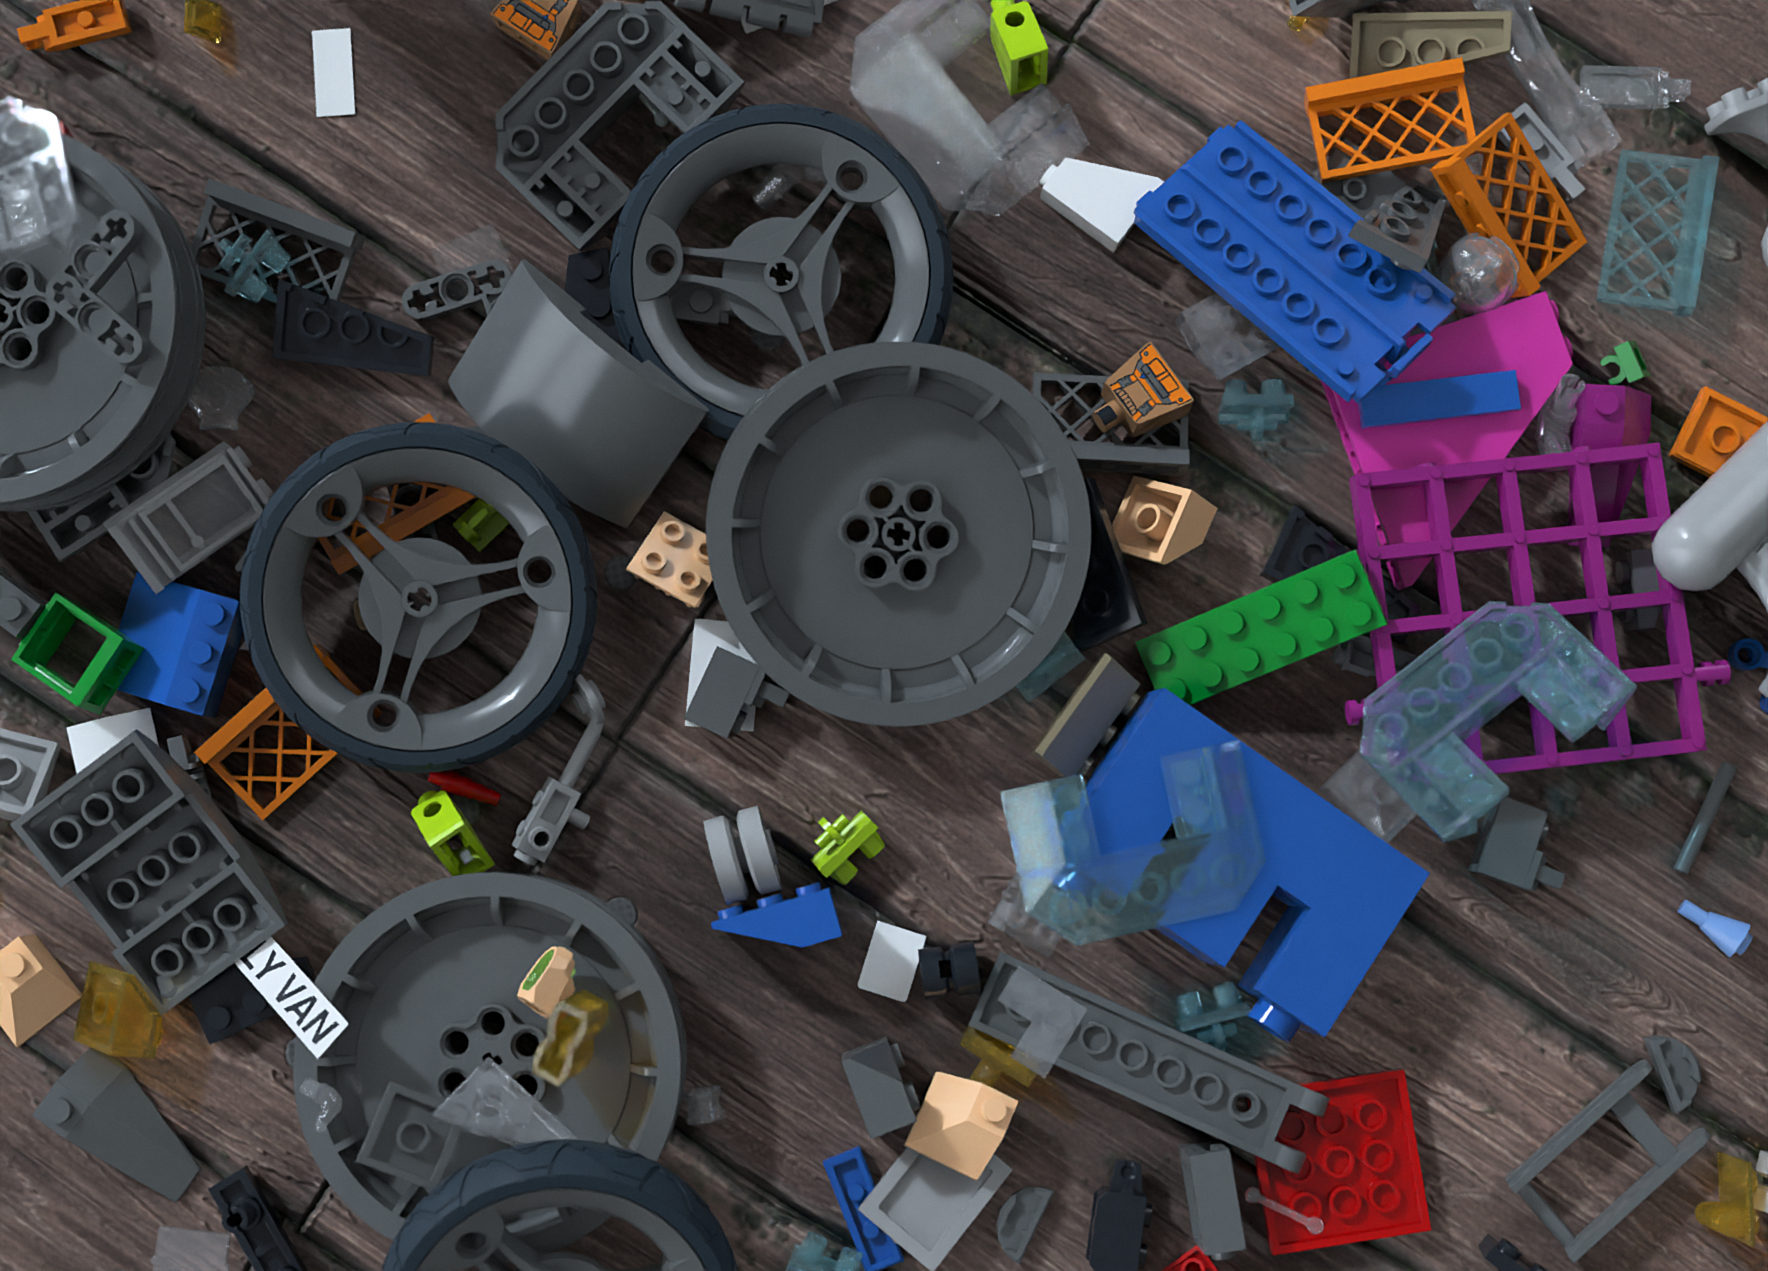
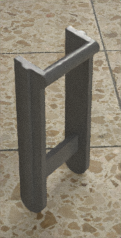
M1641 1060L1629 1067L1519 1167L1510 1171L1505 1177V1181L1511 1190L1522 1197L1564 1247L1573 1263L1612 1230L1710 1139V1134L1707 1130L1699 1128L1688 1134L1674 1147L1629 1094V1091L1651 1072L1652 1066L1647 1060ZM1610 1109L1656 1164L1575 1236L1529 1181Z

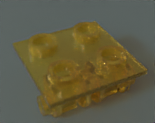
M1718 1152L1719 1201H1704L1698 1204L1695 1209L1696 1220L1700 1224L1721 1232L1725 1236L1734 1238L1746 1245L1755 1246L1754 1235L1759 1231L1758 1215L1753 1209V1193L1757 1191L1758 1186L1756 1172L1752 1168L1751 1162L1724 1152Z

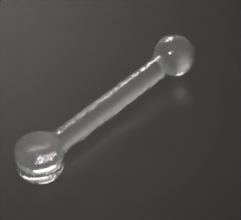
M1251 1187L1245 1193V1198L1249 1203L1258 1202L1306 1225L1307 1229L1313 1234H1319L1324 1229V1223L1318 1217L1308 1218L1261 1195L1257 1188Z

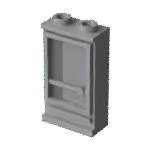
M223 441L103 522V525L155 594L254 526L266 504L273 496V492L262 478L255 481L247 469L253 466V464L239 446L232 449L231 446Z

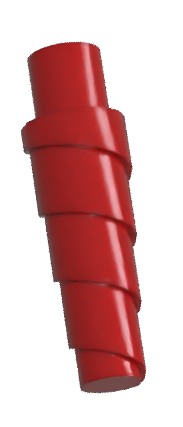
M453 770L448 772H430L428 782L441 786V791L445 790L484 804L488 803L497 807L501 799L499 792L474 782L472 779L462 776Z

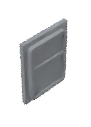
M906 1147L857 1210L886 1233L893 1243L899 1244L929 1271H935L1012 1172V1169L993 1154L979 1179L975 1181Z

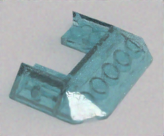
M1489 601L1364 699L1360 756L1445 843L1476 833L1477 819L1509 795V788L1463 741L1523 695L1574 743L1595 725L1604 731L1636 691L1637 685L1549 603H1531V606L1506 605V602Z
M1239 740L1159 757L1176 838L1100 854L1083 774L1000 791L1026 914L1078 946L1236 910L1266 862Z

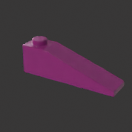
M1585 384L1572 392L1570 452L1572 449L1584 446H1591L1593 450L1647 444L1651 429V395L1627 386ZM1640 462L1590 467L1598 523L1619 520ZM1569 482L1568 526L1576 525ZM1612 538L1601 539L1602 548L1609 547ZM1579 542L1568 543V546L1579 547Z

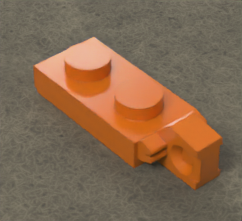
M80 0L42 10L43 14L36 17L37 23L17 28L20 43L27 51L44 48L46 52H58L132 32L124 0Z

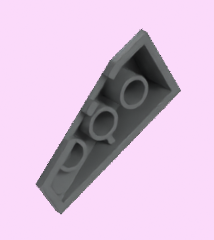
M97 1043L93 1044L55 1082L32 1116L64 1139L177 1203L202 1169L176 1131L170 1129L157 1111L156 1108L158 1106L153 1099L147 1097L135 1080L136 1076L130 1067Z

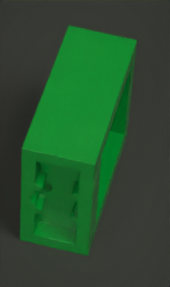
M55 592L29 633L21 640L19 648L11 660L77 707L101 715L143 652L144 647L80 603ZM79 618L107 637V639L78 683L74 685L47 666V663L76 619Z

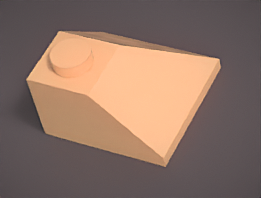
M1133 476L1112 523V527L1123 554L1166 565L1203 543L1218 508L1191 489Z
M36 934L18 936L0 950V1026L15 1046L20 1047L84 997Z
M937 1071L922 1102L921 1109H919L916 1116L917 1122L913 1123L904 1146L977 1181L1004 1138L1019 1101L983 1083Z

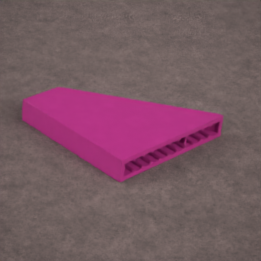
M1544 291L1437 327L1430 334L1433 337L1430 346L1397 378H1393L1385 384L1516 370L1521 409L1518 411L1361 429L1358 403L1353 399L1347 402L1320 379L1353 473L1361 474L1409 469L1429 462H1434L1438 466L1504 459L1573 365L1571 360L1573 357L1571 343L1566 336H1562L1558 325L1560 318L1558 308L1553 300H1549L1547 292ZM1422 332L1408 337L1406 341L1407 347L1410 349L1426 333ZM1388 361L1384 363L1387 370L1392 366ZM1490 478L1444 482L1451 531ZM1423 485L1371 490L1376 533L1380 546L1431 541ZM1433 557L1386 562L1394 586L1398 590H1402L1413 585Z

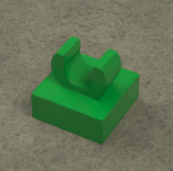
M1627 341L1614 347L1617 355L1606 356L1600 361L1602 366L1610 365L1613 362L1620 366L1619 375L1608 380L1610 385L1621 384L1626 380L1629 383H1636L1651 376L1636 341Z

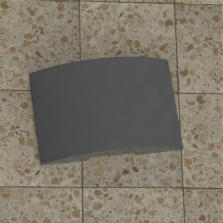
M526 259L521 260L447 382L462 407L487 436L502 442L533 462L552 480L566 499L605 520L628 528L710 409L650 360L642 363L583 316L586 311L585 307Z
M138 729L10 824L60 888L68 885L117 947L111 953L161 1016L288 923L277 896L263 870L226 816L199 784L171 756Z

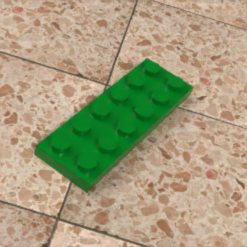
M1355 549L1135 643L1154 689L1166 688L1191 705L1389 623L1359 552Z

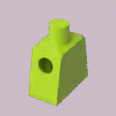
M991 0L990 4L993 10L991 13V41L1010 96L1047 84L1049 48L1030 4L1026 1L1015 4L1014 0Z
M428 791L419 798L418 806L413 808L411 814L429 847L452 876L483 873L495 865L468 820L446 791ZM458 834L464 846L458 850H452L448 844L449 839Z

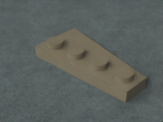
M1512 11L1353 13L1350 79L1462 57L1463 64L1467 65L1510 54Z

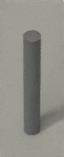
M1725 762L1721 763L1673 867L1674 870L1685 875L1689 874L1737 770L1735 766Z

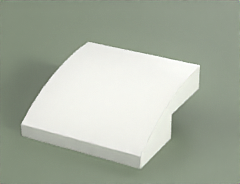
M150 708L105 717L66 728L76 773H79L137 729L158 745Z

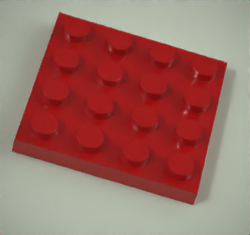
M1396 1068L1300 1083L1299 1085L1330 1098V1102L1323 1118L1292 1104L1287 1109L1275 1141L1288 1145L1307 1155L1299 1174L1254 1155L1270 1253L1272 1255L1431 1231L1404 1069ZM1245 1097L1248 1111L1251 1107V1101L1248 1097Z

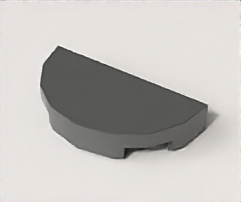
M1661 1035L1643 1037L1671 1112L1677 1114L1691 1105V1099L1696 1094L1698 1083H1701L1702 1077L1699 1062L1691 1049L1676 1039Z
M1042 1186L1023 1187L1009 1195L1000 1207L996 1221L998 1240L1006 1255L1017 1264H1020L1054 1194L1053 1189Z

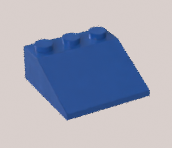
M137 572L118 630L143 646L144 650L117 690L197 715L216 718L243 634L240 601L175 582H170L163 590L155 594L143 576Z

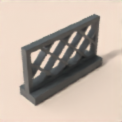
M208 179L204 191L205 194H208V198L191 249L198 264L202 250L215 244L223 263L211 269L197 265L200 275L277 303V294L269 279L287 270L293 284L308 290L323 284L329 297L340 301L357 250L361 251L366 236L222 182ZM217 206L229 210L236 225L219 234L212 223ZM238 214L250 219L242 222ZM261 222L266 225L272 239L254 248L245 229ZM275 228L283 230L286 233L278 236ZM208 232H209L210 235H211V238H209V239L206 240L207 235H208ZM239 232L248 251L229 259L221 240ZM296 235L302 238L308 253L290 261L281 242ZM311 241L323 246L314 249ZM275 245L284 265L266 273L257 254ZM330 249L344 253L339 269L326 275L318 255ZM251 257L259 277L245 283L239 280L233 265ZM312 259L320 278L302 286L293 267ZM227 269L229 276L223 275L218 272ZM336 278L332 287L330 280ZM263 282L266 290L258 288L255 285Z
M1033 373L1032 395L1039 400L1057 424L1065 431L1064 435L1066 438L1070 436L1074 440H1068L1076 456L1081 472L1184 477L1190 462L1188 414L1180 418L1179 423L1176 420L1168 423L1179 434L1178 446L1163 445L1154 436L1163 426L1142 434L1143 436L1134 444L1124 443L1115 434L1122 427L1121 423L1105 432L1095 442L1085 441L1076 430L1089 419L1097 426L1092 413L1104 406L1106 402L1102 399L1090 409L1077 394L1085 387H1096L1102 392L1104 383L1110 376ZM1180 380L1189 392V380ZM1041 384L1057 385L1066 395L1051 407L1041 396ZM1070 400L1085 414L1072 426L1057 413ZM1109 438L1113 443L1105 441ZM1148 440L1152 445L1144 443Z

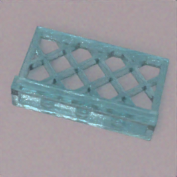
M1621 149L1596 301L1672 311L1674 316L1689 317L1696 308L1719 157L1703 155L1701 159ZM1627 162L1643 163L1652 175L1635 186L1626 174ZM1655 165H1660L1663 167L1658 170ZM1672 167L1690 169L1688 183L1676 191L1662 175ZM1656 179L1669 196L1652 207L1640 190ZM1625 184L1629 191L1622 195ZM1686 191L1684 202L1679 195ZM1633 195L1646 212L1629 223L1620 212V205ZM1673 200L1683 214L1682 220L1669 228L1657 211ZM1650 216L1663 233L1646 244L1634 227ZM1619 221L1623 228L1616 233ZM1680 228L1679 239H1678V238L1674 235V232ZM1625 233H1628L1640 249L1623 260L1614 249V242ZM1667 237L1677 252L1676 258L1663 266L1651 251V248ZM1642 254H1645L1657 271L1640 282L1628 267V264ZM1613 258L1617 266L1610 270L1611 261ZM1672 266H1674L1673 277L1667 271ZM1619 270H1622L1634 285L1633 288L1624 294L1607 292L1609 277ZM1661 275L1671 287L1669 300L1653 298L1644 286ZM1639 291L1642 296H1634L1632 294Z

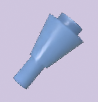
M1686 899L1677 910V913L1699 925V929L1728 958L1734 953L1742 955L1752 941L1753 935L1748 933L1751 925L1710 911L1706 912Z

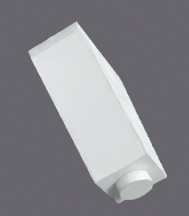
M1065 157L1059 167L1052 164L1041 178L1039 183L1043 185L1039 199L1114 253L1135 225V214L1133 212L1137 207L1136 202L1149 190L1154 192L1164 182L1158 177Z

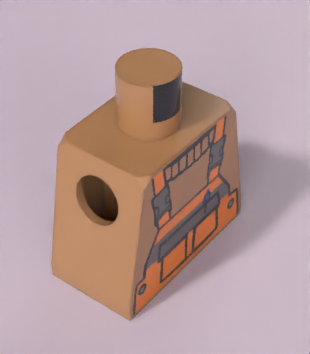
M502 0L490 14L498 29L548 61L573 35L583 10L579 0Z
M1150 341L1105 381L1101 395L1106 404L1094 411L1092 416L1097 426L1104 433L1121 423L1131 437H1137L1189 414L1194 399Z

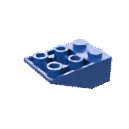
M820 882L797 888V896L783 900L782 893L758 899V908L745 911L743 904L720 910L718 912L719 919L711 922L712 929L798 947H806L840 937L843 934L830 887L822 889Z

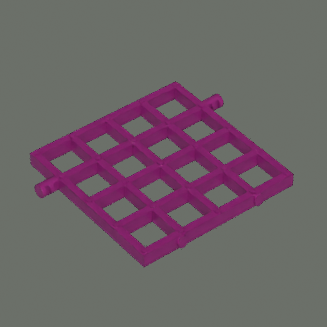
M1660 443L1593 450L1591 446H1584L1564 453L1438 466L1434 462L1419 464L1415 468L1354 474L1349 478L1359 555L1389 624L1370 631L1379 702H1373L1372 698L1362 699L1361 704H1357L1356 700H1347L1345 702V715L1348 725H1358L1360 719H1363L1365 724L1374 723L1375 718L1382 717L1391 786L1695 753L1707 750L1697 683H1700L1703 687L1713 686L1715 682L1718 685L1729 684L1731 680L1729 663L1726 660H1716L1714 664L1706 661L1700 662L1698 667L1694 668L1683 591L1662 578L1657 567L1659 591L1609 596L1601 539L1651 534L1653 542L1657 531L1671 516ZM1640 462L1648 518L1598 523L1590 467ZM1568 470L1576 525L1525 531L1517 475ZM1496 477L1504 533L1452 538L1444 482ZM1423 485L1431 541L1378 546L1371 490ZM1579 542L1587 599L1536 604L1528 547ZM1506 550L1514 606L1462 612L1454 555ZM1434 557L1441 614L1388 620L1381 563ZM1662 607L1671 665L1620 670L1612 612ZM1589 615L1598 673L1547 678L1538 620ZM1517 622L1526 681L1473 686L1465 628ZM1444 630L1452 689L1399 694L1391 636ZM1673 680L1682 739L1631 745L1623 685ZM1600 688L1609 747L1558 753L1549 693ZM1527 696L1536 755L1484 761L1475 701ZM1454 704L1463 763L1409 769L1401 709Z

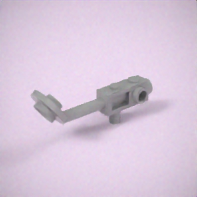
M581 674L576 679L574 678L575 684L572 687L574 693L571 694V698L580 714H587L591 721L559 780L557 781L548 776L542 789L534 796L533 806L526 819L519 824L516 831L517 836L512 843V846L517 849L513 856L532 866H535L538 860L545 863L566 822L583 830L590 820L588 814L574 808L581 793L572 788L600 737L605 722L602 709L606 705L595 683L591 679L586 681ZM541 832L540 837L534 840L535 835Z

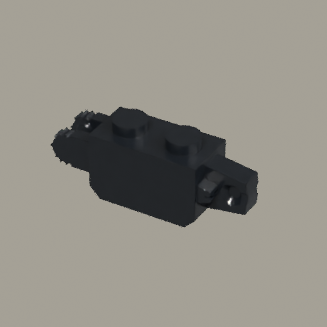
M1116 1158L1109 1185L1102 1186L1094 1192L1085 1255L1094 1271H1138V1268L1144 1269L1147 1245L1141 1243L1143 1227L1149 1228L1151 1224L1152 1203H1147V1197L1142 1191V1164L1139 1161Z

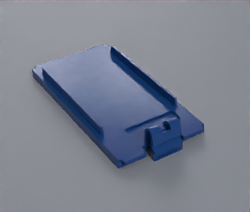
M1242 120L1235 125V128L1229 124L1224 129L1220 126L1207 138L1208 143L1154 192L1149 190L1136 202L1137 207L1133 212L1135 214L1134 224L1347 402L1353 399L1359 404L1377 385L1384 386L1393 378H1397L1430 346L1433 340L1430 334L1456 309V306L1452 304L1456 294L1426 269L1423 268L1418 273L1412 269L1405 270L1399 268L1392 263L1389 257L1349 237L1348 235L1355 223L1360 219H1364ZM1418 326L1426 335L1409 349L1406 341L1411 331ZM1386 361L1392 365L1388 370L1384 366Z

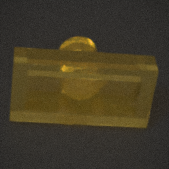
M967 1026L964 1030L960 1046L981 1058V1061L969 1078L970 1080L983 1083L992 1088L1000 1074L1004 1072L1023 1085L1030 1086L1037 1075L1038 1061L1012 1045L973 1027Z

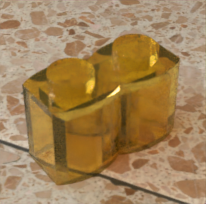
M585 989L559 1002L552 1010L548 1020V1037L540 1043L535 1052L533 1073L556 1086L581 1073L588 1066L593 1056L594 1037L602 1031L606 1024L609 1011L608 1002Z

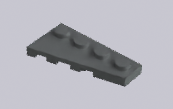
M1413 179L1398 190L1392 199H1386L1378 210L1373 209L1364 220L1360 219L1357 221L1348 236L1389 257L1392 263L1399 268L1405 270L1412 269L1420 273L1428 261L1447 197Z

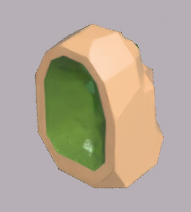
M552 946L537 960L519 988L517 998L548 1020L555 1021L575 991L573 976L576 970L572 952L564 947Z

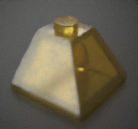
M89 961L73 1040L111 1056L155 1058L157 1046L160 1044L163 1036L161 1026L163 1018L136 976L97 961Z

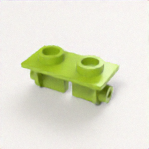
M478 499L452 525L468 542L481 552L509 525V522L489 504Z

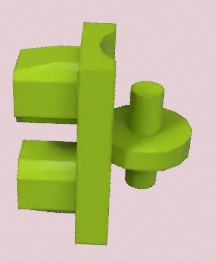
M862 810L851 821L843 814L832 824L822 817L818 823L825 831L814 841L821 850L810 860L826 878L830 875L841 884L846 885L858 871L847 858L859 848L871 859L885 847V844L876 832L878 827Z

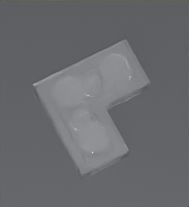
M1019 965L998 998V1001L1031 1021V1024L1010 1057L1045 1079L1088 1009Z

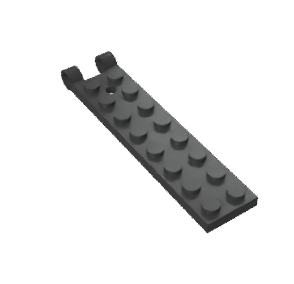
M1000 952L968 1025L1296 1174L1300 1173L1307 1155L1288 1145L1275 1141L1287 1109L1292 1104L1323 1118L1330 1102V1098L1287 1080L1003 952ZM1243 1096L1248 1097L1251 1101V1107L1246 1112H1240L1236 1108L1237 1099Z

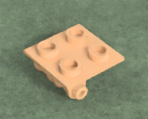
M664 511L627 566L626 571L635 575L634 578H641L652 584L656 590H663L666 592L665 595H672L683 601L687 607L699 608L706 594L704 593L713 581L708 560L706 534Z

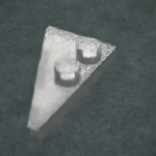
M490 1057L432 1113L431 1117L437 1123L443 1124L448 1122L472 1129L471 1133L482 1136L492 1135L497 1137L499 1141L516 1146L544 1140H580Z

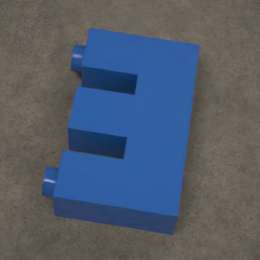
M1166 688L1145 694L1042 849L1060 862L1049 879L1076 899L1090 906L1099 891L1110 896L1124 897L1171 825L1185 833L1192 839L1148 904V910L1142 919L1207 964L1221 967L1226 966L1271 895L1287 904L1288 908L1237 985L1257 999L1248 1017L1286 1043H1290L1298 1029L1323 1037L1327 1035L1430 874Z

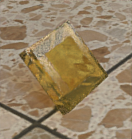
M185 0L184 33L219 43L222 5L209 0Z

